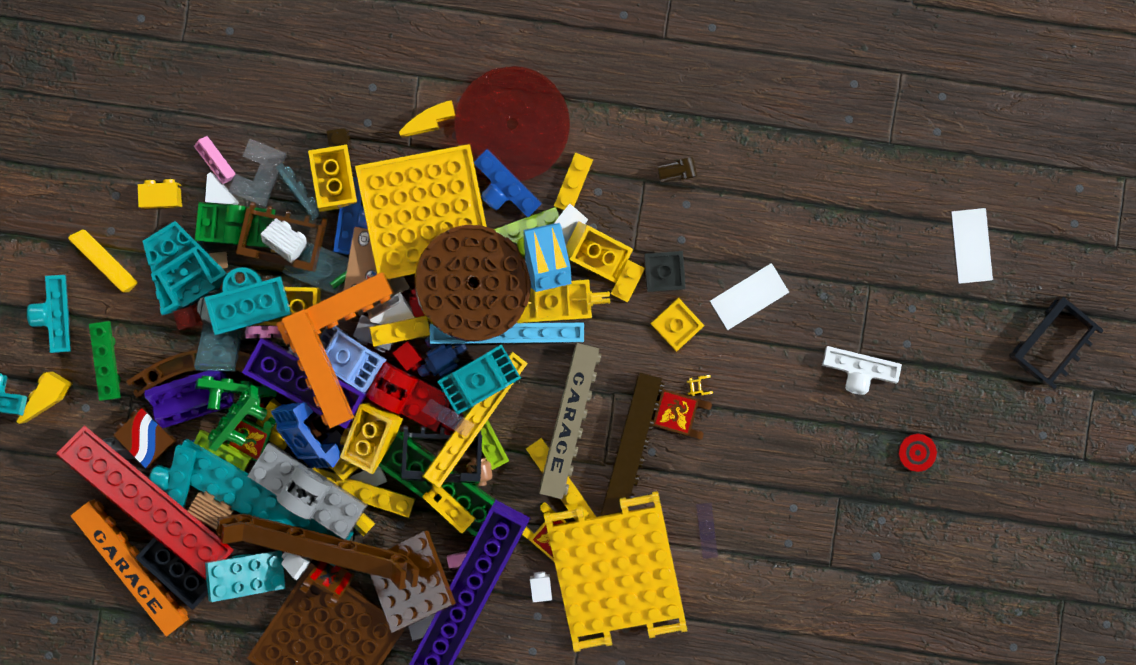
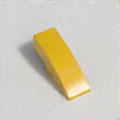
M452 100L437 104L418 114L399 131L400 136L404 138L439 130L438 122L456 118Z

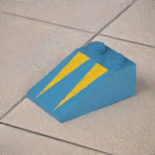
M555 223L523 230L525 261L531 280V288L538 292L572 284L571 266L561 224Z

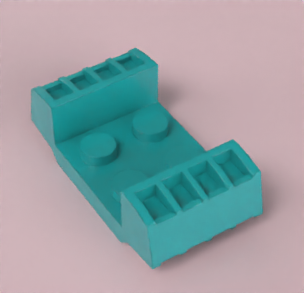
M502 344L474 361L444 376L438 383L458 415L521 379Z

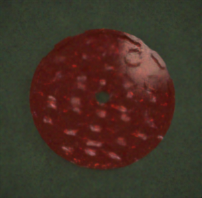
M511 66L492 69L484 73V75L474 80L467 87L456 109L455 132L459 146L470 144L473 162L488 149L519 181L535 178L551 168L561 156L568 141L570 118L563 96L547 77L529 68ZM510 119H515L518 122V126L515 129L507 127V122ZM474 164V167H475L478 171H480L482 174H484V173Z

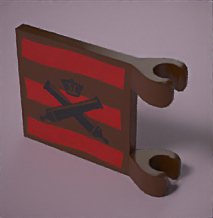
M318 561L303 582L300 591L306 594L312 584L332 595L327 607L333 610L355 575L341 566L336 565L334 567L329 563Z

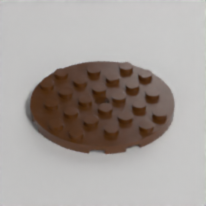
M462 225L443 232L425 248L416 267L415 292L423 313L437 329L459 340L485 341L505 333L521 318L530 298L531 280L525 259H523L518 251V247L508 237H504L489 227ZM470 278H475L478 281L477 288L473 289L469 286L468 281Z

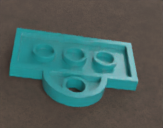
M241 267L231 270L224 278L223 292L204 297L215 335L291 315L282 278L276 277L262 281L261 277L249 268ZM239 272L245 275L243 283H238L235 280V276Z

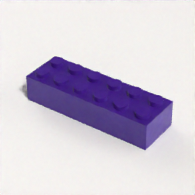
M260 338L242 373L297 403L305 402L312 411L322 415L321 407L318 408L314 402L313 397L315 394L313 389H309L305 379L307 375L305 371H301L297 363V360H299L298 355L266 338ZM337 377L355 417L358 407L363 403L367 393L359 391ZM353 419L339 425L347 429L350 427Z

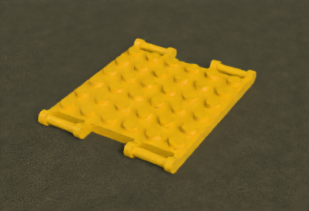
M658 491L652 492L651 495L626 499V497L620 498L622 512L585 519L582 506L550 514V512L544 513L574 652L601 645L611 646L610 631L647 624L649 638H655V635L676 631L687 632ZM654 502L655 505L631 511L628 510L629 506ZM578 517L579 521L553 525L552 522ZM679 618L680 622L655 628L653 626V623ZM604 633V637L585 641H579L578 639L580 636Z

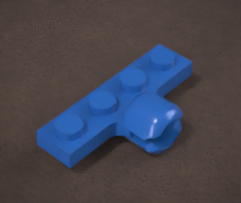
M488 149L474 162L491 181V184L482 192L481 197L492 209L497 210L507 200H510L529 217L542 204Z
M353 177L357 203L342 207L339 210L333 252L350 255L354 227L368 229L357 177Z

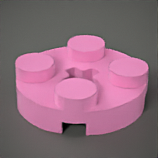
M248 326L245 330V338H257V334H259V338H271V334H273V338H282L277 326Z

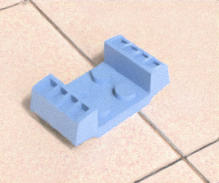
M335 326L328 330L326 327L320 336V340L336 376L359 391L367 393L386 359L349 337L340 328Z

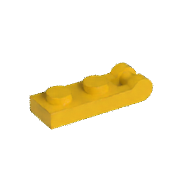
M432 485V489L422 497L459 532L463 533L476 518L447 493L442 486L437 488ZM437 494L442 496L438 502L434 499Z

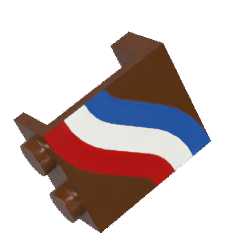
M137 408L130 414L131 418L127 422L123 421L116 427L117 432L113 435L145 468H150L178 440L173 435L169 436L147 413L149 411L147 408Z

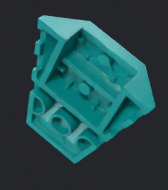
M176 221L143 240L148 265H150L152 272L151 277L156 287V296L161 307V315L184 310L197 303L202 296L208 295V292L219 289L225 276L228 274Z

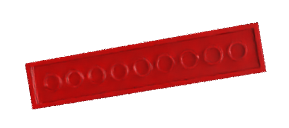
M85 425L56 453V456L205 580H207L205 562L227 559L234 551L228 544H223L216 534Z

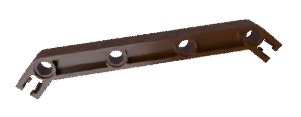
M248 514L224 516L217 519L216 535L221 537L223 544L245 541L388 578L399 590L406 588L405 579L411 584V587H417L419 569L404 554Z

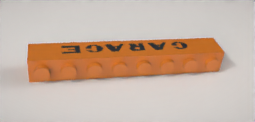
M95 499L88 501L71 515L72 519L167 637L189 619L187 611L184 607L177 604L174 594L167 591L163 586L164 584L136 559V556L140 553L135 546H131L127 541V535L116 527V521L105 513L104 506Z

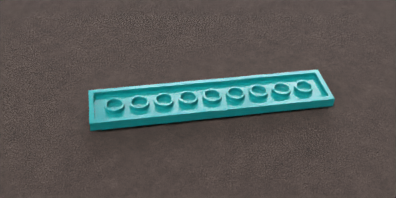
M189 439L184 440L182 446L197 450L190 481L191 486L202 492L207 491L215 496L214 499L219 502L224 501L241 514H248L341 538L314 519L302 518L283 507L277 501V495L249 478L247 472L240 470V468L203 447L194 444ZM351 532L346 540H350L354 533Z

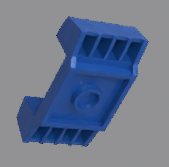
M305 402L282 404L271 411L277 423V431L297 459H302L310 468H333L341 455L337 445L320 444L311 434L310 428L303 422L313 412Z

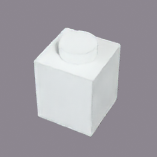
M545 572L534 573V576L530 577L533 602L552 600L550 574H545Z

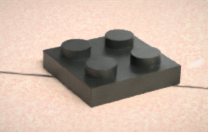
M683 251L644 254L647 292L686 289Z

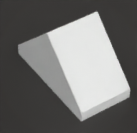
M211 172L207 174L205 202L224 205L239 204L215 174Z

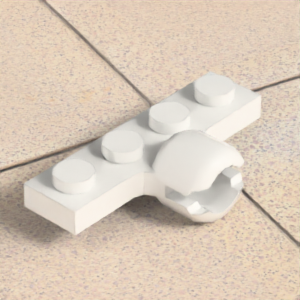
M827 346L822 366L845 371L848 375L846 390L854 394L863 395L869 391L872 378L897 384L902 364Z

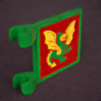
M245 415L234 429L246 435L245 443L239 446L228 441L227 444L252 457V460L257 462L268 444L276 421L270 417L262 427L246 419Z

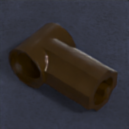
M693 157L680 159L675 163L657 167L660 183L677 179L685 180L697 176Z

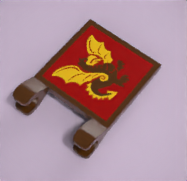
M663 389L653 426L702 439L704 435L702 431L691 429L697 407L710 410L712 403Z

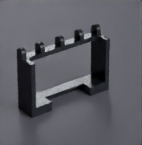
M1056 297L1045 311L1047 316L1028 339L1020 341L1009 354L1014 361L1043 385H1048L1053 390L1057 388L1052 383L1059 374L1065 377L1068 375L1064 368L1071 359H1074L1076 362L1080 360V357L1076 355L1084 344L1088 347L1092 346L1093 343L1088 339L1096 330L1100 334L1104 331L1065 297ZM1065 308L1089 329L1054 372L1046 378L1023 357Z
M408 426L403 427L401 480L427 481L422 477L425 472L406 471L407 439L448 440L451 435H444L445 428H440L439 435L425 434V427L421 426V434L408 433ZM481 430L473 440L476 441L475 474H449L444 482L480 483Z

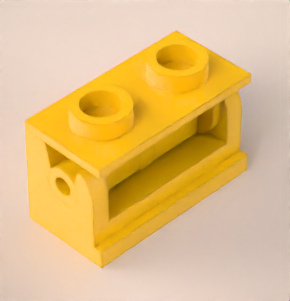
M165 179L163 183H156L155 180H145L144 184H138L139 208L182 207L181 189L178 188L181 184L175 182L174 179Z

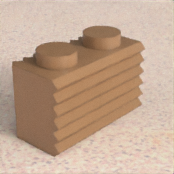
M207 491L200 492L196 495L188 512L200 522L217 531L218 517L231 516L234 510L231 509L232 506L224 501L219 502L214 499L215 496Z

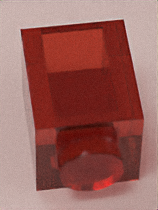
M191 306L173 311L178 330H186L202 325L197 307Z

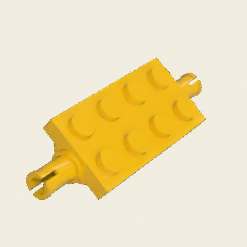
M589 280L571 281L572 284L538 292L531 288L528 305L517 323L592 318L591 306L593 304H610V298L602 299V297H610L609 291L592 293Z

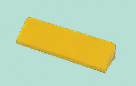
M81 230L68 237L121 292H130L137 285L138 282L86 230Z

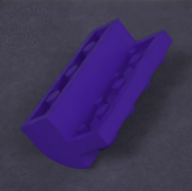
M219 367L212 368L205 372L193 374L189 377L145 390V398L153 406L155 421L162 428H166L231 407L235 403L233 393H222L219 410L208 409L210 392L205 389L195 388L196 380L202 378V376L214 377L213 380L221 381L222 378L229 379L226 372L221 371Z

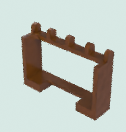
M251 202L250 207L246 209L236 254L315 272L327 219H323L321 225L309 223L310 215L305 216L304 222L290 219L291 211L287 210L285 217L272 214V206H268L266 213L256 211V203ZM253 215L272 219L277 218L281 221L318 229L310 263L296 259L293 263H290L282 256L246 248Z

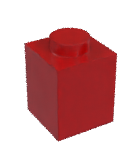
M407 341L393 352L406 371L410 369L415 371L422 365L420 361L423 360V357L410 341Z

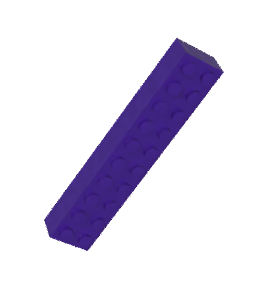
M495 500L450 585L456 604L435 614L409 665L454 664L530 519L528 516Z

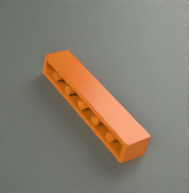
M382 272L307 308V311L319 335L321 334V329L327 327L329 330L339 325L338 321L343 318L346 321L356 317V312L362 310L364 313L374 308L373 304L378 301L383 304L391 300V295L394 294V291L385 273ZM283 321L276 323L285 344L290 345L291 339L289 335H285L281 326Z
M307 309L283 318L282 329L285 335H289L291 339L289 344L293 353H297L299 360H297L301 371H305L307 375L305 379L309 389L314 391L315 396L313 399L316 406L322 409L323 414L321 417L324 424L332 428L355 418Z

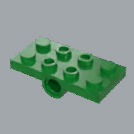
M199 202L195 240L238 245L246 209L249 207ZM255 208L256 211L264 213L267 211L265 208ZM272 209V214L276 215L277 210ZM254 214L246 246L269 248V246L262 242L261 233L275 219Z

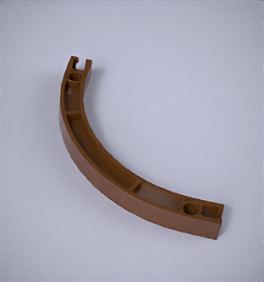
M233 349L188 351L163 359L126 382L129 386L134 385L136 387L138 385L137 381L144 379L147 386L140 391H137V389L133 391L136 398L145 395V390L160 386L168 380L190 371L219 367L243 372L252 353ZM153 371L158 374L156 381H153L151 378ZM288 398L292 403H297L292 399ZM319 414L316 417L309 415L305 419L316 437L326 433L324 430L320 431L316 423V419L321 417ZM328 425V427H326L325 429L328 431V430H330V429H332V428H329V425Z

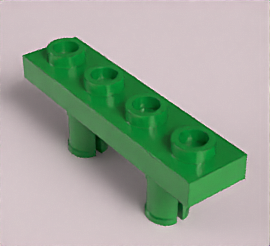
M111 322L89 324L99 401L121 398L119 389L121 378L117 374L114 352L116 341L112 336Z
M202 376V378L196 380L195 388L208 390L210 392L208 409L219 410L222 393L241 394L253 383L241 381V384L233 383L232 379L222 378L221 381L213 380L214 377ZM264 384L255 386L258 388L256 405L260 406V399L263 397H276L277 391Z
M250 385L247 390H244L238 402L230 407L229 413L220 419L217 428L211 430L208 435L210 450L216 452L225 440L242 446L246 441V435L234 429L245 415L249 414L261 421L265 419L267 409L255 404L258 400L257 387Z

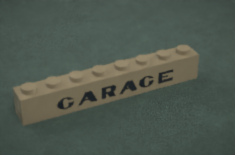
M580 343L575 344L538 491L539 494L562 499L563 495H567L569 485L566 482L567 478L572 476L574 467L571 465L572 458H576L578 452L576 442L577 439H581L583 428H580L581 421H585L587 416L585 405L586 401L590 402L592 391L589 390L590 385L595 382L597 372H594L595 365H599L601 359L599 348Z

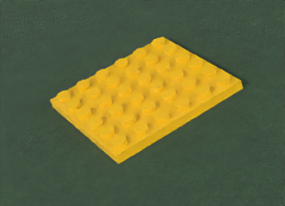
M470 144L355 166L377 274L383 272L387 279L415 274L421 254L430 242L443 232L462 225L487 227Z

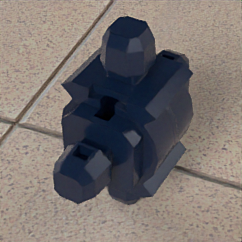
M430 336L425 338V342L431 349L426 352L428 357L425 358L427 364L420 366L417 371L421 377L429 375L430 371H432L434 376L439 374L441 378L454 372L458 368L457 362L460 361L458 355H462L467 351L466 345L458 343L453 348L451 344L447 346L445 343L439 345L430 344Z

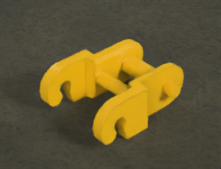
M699 376L696 380L689 378V381H686V383H689L691 391L688 395L692 394V396H695L697 393L701 395L713 394V391L703 392L700 383L701 379L710 378L711 376ZM693 382L698 383L699 391L694 390Z

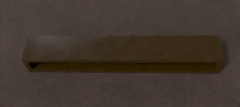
M641 372L638 373L600 516L622 512L620 498H634L632 489L633 486H637L639 481V475L636 474L638 467L642 468L644 462L642 452L643 449H647L649 438H646L648 430L652 431L654 420L651 418L653 412L658 410L659 401H656L658 393L662 394L664 387L660 377Z

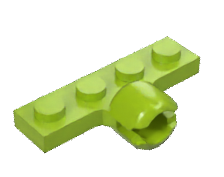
M556 207L494 230L504 237H508L517 245L520 254L525 259L523 230L554 224L559 218Z

